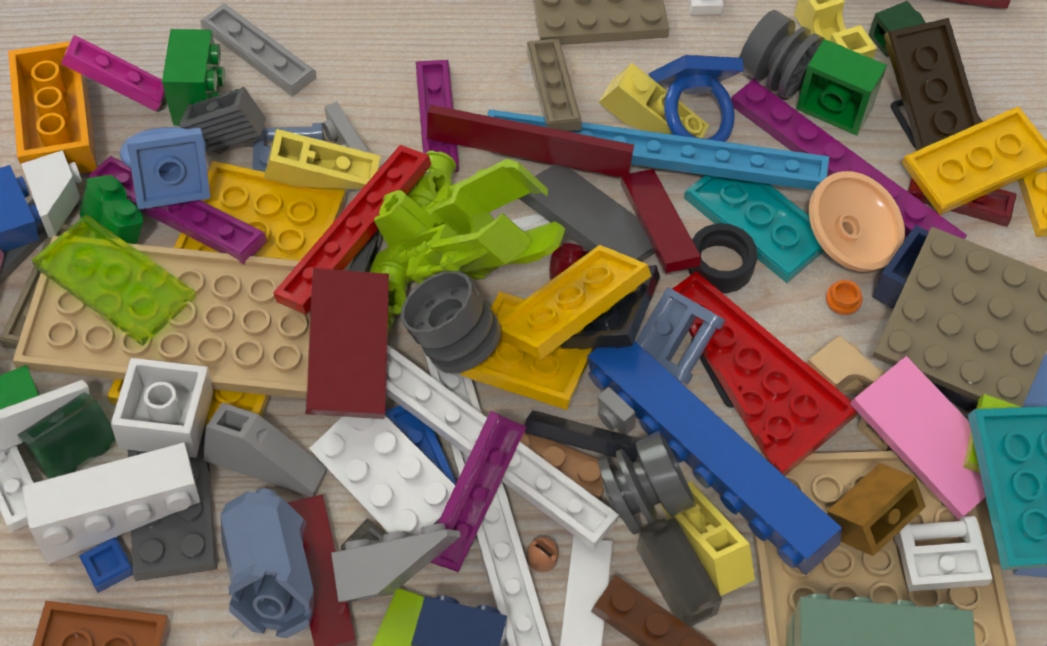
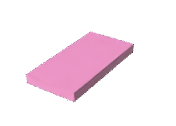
M907 356L852 400L850 405L958 520L986 497L981 474L963 467L971 434L969 421Z

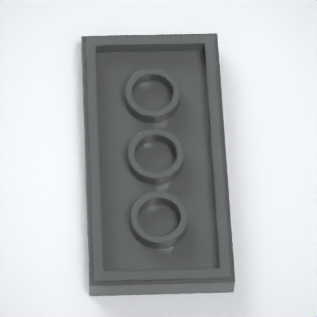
M555 164L535 176L548 188V196L542 193H529L518 198L550 223L555 221L565 228L564 233L589 252L602 245L641 262L655 253L637 216L569 167Z

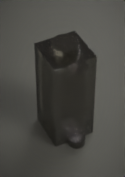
M674 517L668 521L660 519L652 525H646L643 528L644 531L639 534L636 550L673 616L691 627L717 615L722 597L676 518Z

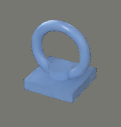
M161 127L142 131L130 138H126V141L120 148V157L122 162L131 168L138 209L210 198L205 159L206 142L203 139L200 128Z

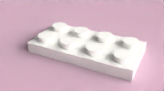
M384 416V419L342 417L309 448L388 533L406 531L407 537L420 535V528L423 526L437 524L455 487L386 416Z

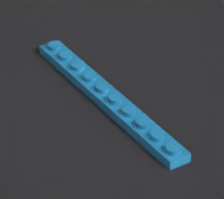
M490 109L487 115L546 127L544 118L541 116ZM581 122V130L568 131L634 144L631 165L814 190L821 181L827 178L829 156Z

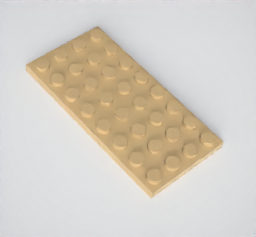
M52 236L14 354L13 363L16 369L27 365L29 370L120 380H124L131 358L207 366L212 387L215 390L306 399L310 311L305 315L277 303L273 294L300 261L250 256L243 265L228 253Z

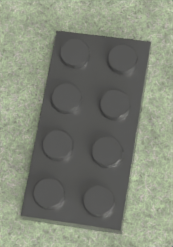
M204 426L197 457H189L200 502L185 510L175 512L131 530L132 567L135 581L217 570L209 462L203 461L206 426ZM127 450L128 457L146 453L143 451Z

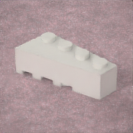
M184 442L21 486L29 529L48 565L165 516L185 510L200 502L191 462Z

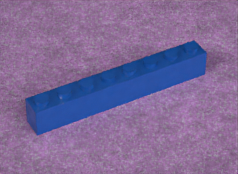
M635 341L632 346L596 348L587 356L590 369L588 375L594 385L600 390L610 387L635 411V416L639 419L642 429L648 435L659 430L666 439L677 462L682 463L684 461L693 469L692 472L697 481L707 489L712 487L720 495L722 503L731 513L736 515L739 512L749 522L748 525L751 531L760 540L766 541L768 539L778 549V555L789 567L795 568L797 566L807 575L840 545L842 532L840 525Z

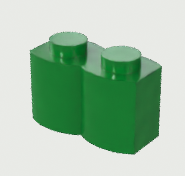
M112 175L87 178L80 207V218L84 225L95 233L96 240L137 244L143 224V216L138 207L126 199L127 194L124 186Z

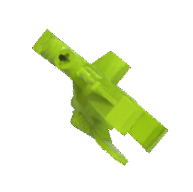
M432 150L425 153L429 155L431 166L407 195L401 190L386 194L383 198L384 202L380 207V215L374 219L388 245V248L376 255L369 271L389 274L387 337L388 331L394 323V316L401 313L402 306L406 300L407 285L411 281L420 284L426 278L444 271H459L472 279L480 280L503 265L528 264L549 256L560 246L565 232V228L561 224L554 221L523 231L505 214H500L494 220L489 213L529 193H542L548 196V188L519 162L505 159L485 170L480 169L475 175L452 185V174L456 169V163L452 157L441 151L435 152Z

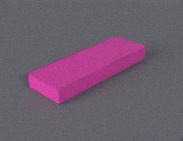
M73 35L61 64L157 111L165 93L162 79Z

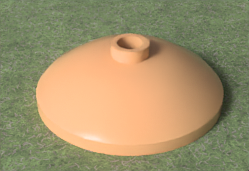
M852 171L834 173L821 181L814 189L809 203V219L813 233L824 251L836 262L851 270L874 272L886 267L903 244L905 238L903 217L890 193L874 179Z

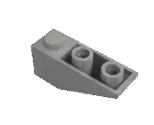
M222 403L206 426L203 461L311 497L314 496L327 473L325 465L259 414Z
M440 523L421 527L420 535L407 537L406 531L382 535L383 542L370 545L369 539L346 542L345 550L331 553L338 602H357L392 595L459 539L460 531L445 529V524Z

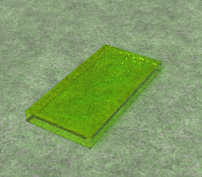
M87 214L32 259L34 268L141 346H144L164 328L171 318H175L187 307L189 301L192 302L196 298L193 289Z

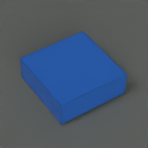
M116 537L79 555L97 593L133 575V568Z

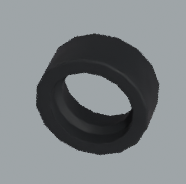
M716 223L705 226L694 235L692 241L700 255L706 248L725 246L737 252L741 256L743 264L738 269L721 271L710 267L701 258L700 266L687 268L690 275L695 271L725 294L738 291L749 283L757 262V247L747 232L732 224Z

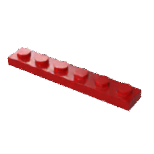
M399 145L273 292L276 302L306 315L311 307L313 268L344 270L377 231L378 227L374 219L380 215L379 211L384 202V196L396 190H401L407 195L431 166L429 155Z

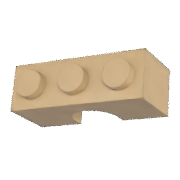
M840 335L812 356L807 363L841 393H853L859 395L886 373L884 370L876 368L862 355L857 346L848 343ZM861 416L857 429L881 451L891 449Z

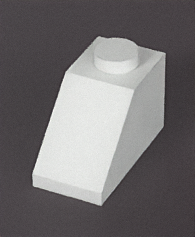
M63 150L21 164L49 238L56 236L80 199L76 184L82 182L75 162L67 163Z

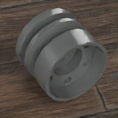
M773 9L752 30L739 58H743L744 71L742 73L760 82L768 77L767 87L775 91L778 89L779 95L790 99L802 88L807 66L825 38L816 33L811 35V30L806 27H801L795 31V21Z
M444 271L427 278L416 286L402 306L401 320L404 327L413 339L421 345L424 353L430 358L433 365L444 373H461L476 367L485 361L496 349L501 338L502 325L498 318L491 311L486 301L483 300L469 277L459 271Z
M659 430L636 441L639 460L633 462L623 449L616 451L621 468L619 470L609 456L606 455L598 459L603 480L602 484L614 511L619 514V518L625 522L633 535L644 531L639 515L640 512L643 513L651 526L658 524L655 505L661 503L671 517L696 506L684 474L666 439Z

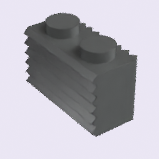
M241 87L228 93L225 92L222 95L219 94L216 97L213 96L210 99L207 98L194 104L190 103L186 107L180 127L185 129L200 128L203 139L206 142L205 153L211 151L222 153L231 145L244 142V144L255 142L261 136L266 117L245 87Z

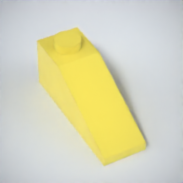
M276 129L270 147L264 178L297 187L362 189L378 171L381 156Z
M691 481L687 483L695 500V507L671 517L661 503H659L698 571L719 596L755 581L750 543Z

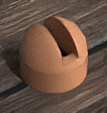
M537 537L530 543L527 549V562L532 569L538 572H547L557 565L559 550L552 539ZM538 547L544 548L549 553H551L552 556L549 558V556Z

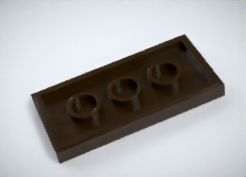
M949 18L889 31L883 35L917 151L980 123Z

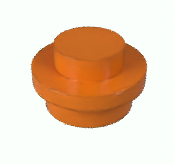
M849 280L836 282L829 287L826 293V303L829 308L841 315H850L857 312L863 301L860 288L856 283Z

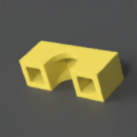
M844 0L797 1L794 16L802 27L811 30V35L816 33L826 40L874 59L877 48L863 27L859 25L846 29L842 16Z

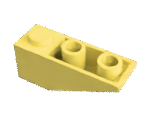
M631 63L612 79L598 103L625 124L643 131L673 135L666 122L664 112L667 90ZM678 101V114L685 129L692 135L703 138L709 124L682 102Z

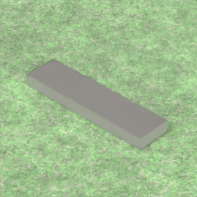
M225 3L200 21L202 29L212 30L213 37L292 97L316 79V71Z

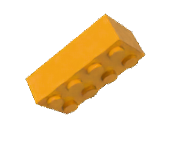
M70 41L9 50L16 149L20 165L63 150L67 163L75 162L79 174L93 172L97 168V158L87 77L61 64Z

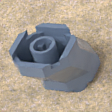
M264 488L257 490L256 493L247 491L226 503L221 513V540L231 581L229 595L232 594V598L229 603V612L252 632L264 634L265 629L269 628L277 630L275 636L288 638L308 628L314 614V589L303 547L306 522L301 515L281 497H278L274 491Z

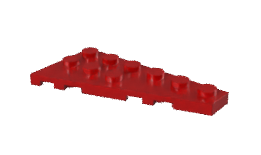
M695 271L672 288L674 291L726 320L721 330L716 329L702 354L766 460L784 476L857 416L858 412L850 405L852 401L698 272ZM699 317L695 318L688 330L693 338L704 321Z

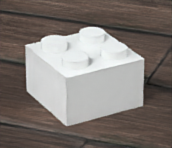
M131 358L111 421V427L118 448L150 452L184 442L189 457L196 458L214 392L208 367Z

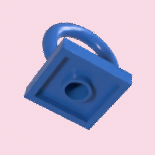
M684 55L649 73V77L660 86L669 87L665 96L664 112L666 122L673 135L698 138L689 133L683 126L678 114V101L681 93L701 94L710 91L720 106L721 123L718 131L713 136L700 139L722 142L728 140L734 127L735 114L731 97L720 82L744 71L743 58Z

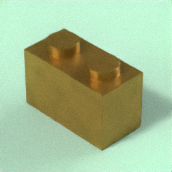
M879 463L828 509L827 513L828 516L842 527V543L874 556L926 506L915 476Z

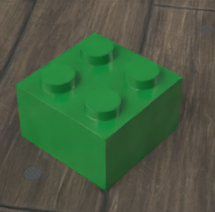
M170 29L162 84L173 126H180L186 107L190 103L194 104L195 102L221 95L219 87L225 86V68L219 66L221 48L220 44L214 43L212 30Z
M824 39L807 66L796 110L857 136L873 109L887 65Z

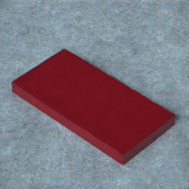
M313 268L305 414L384 419L389 274Z

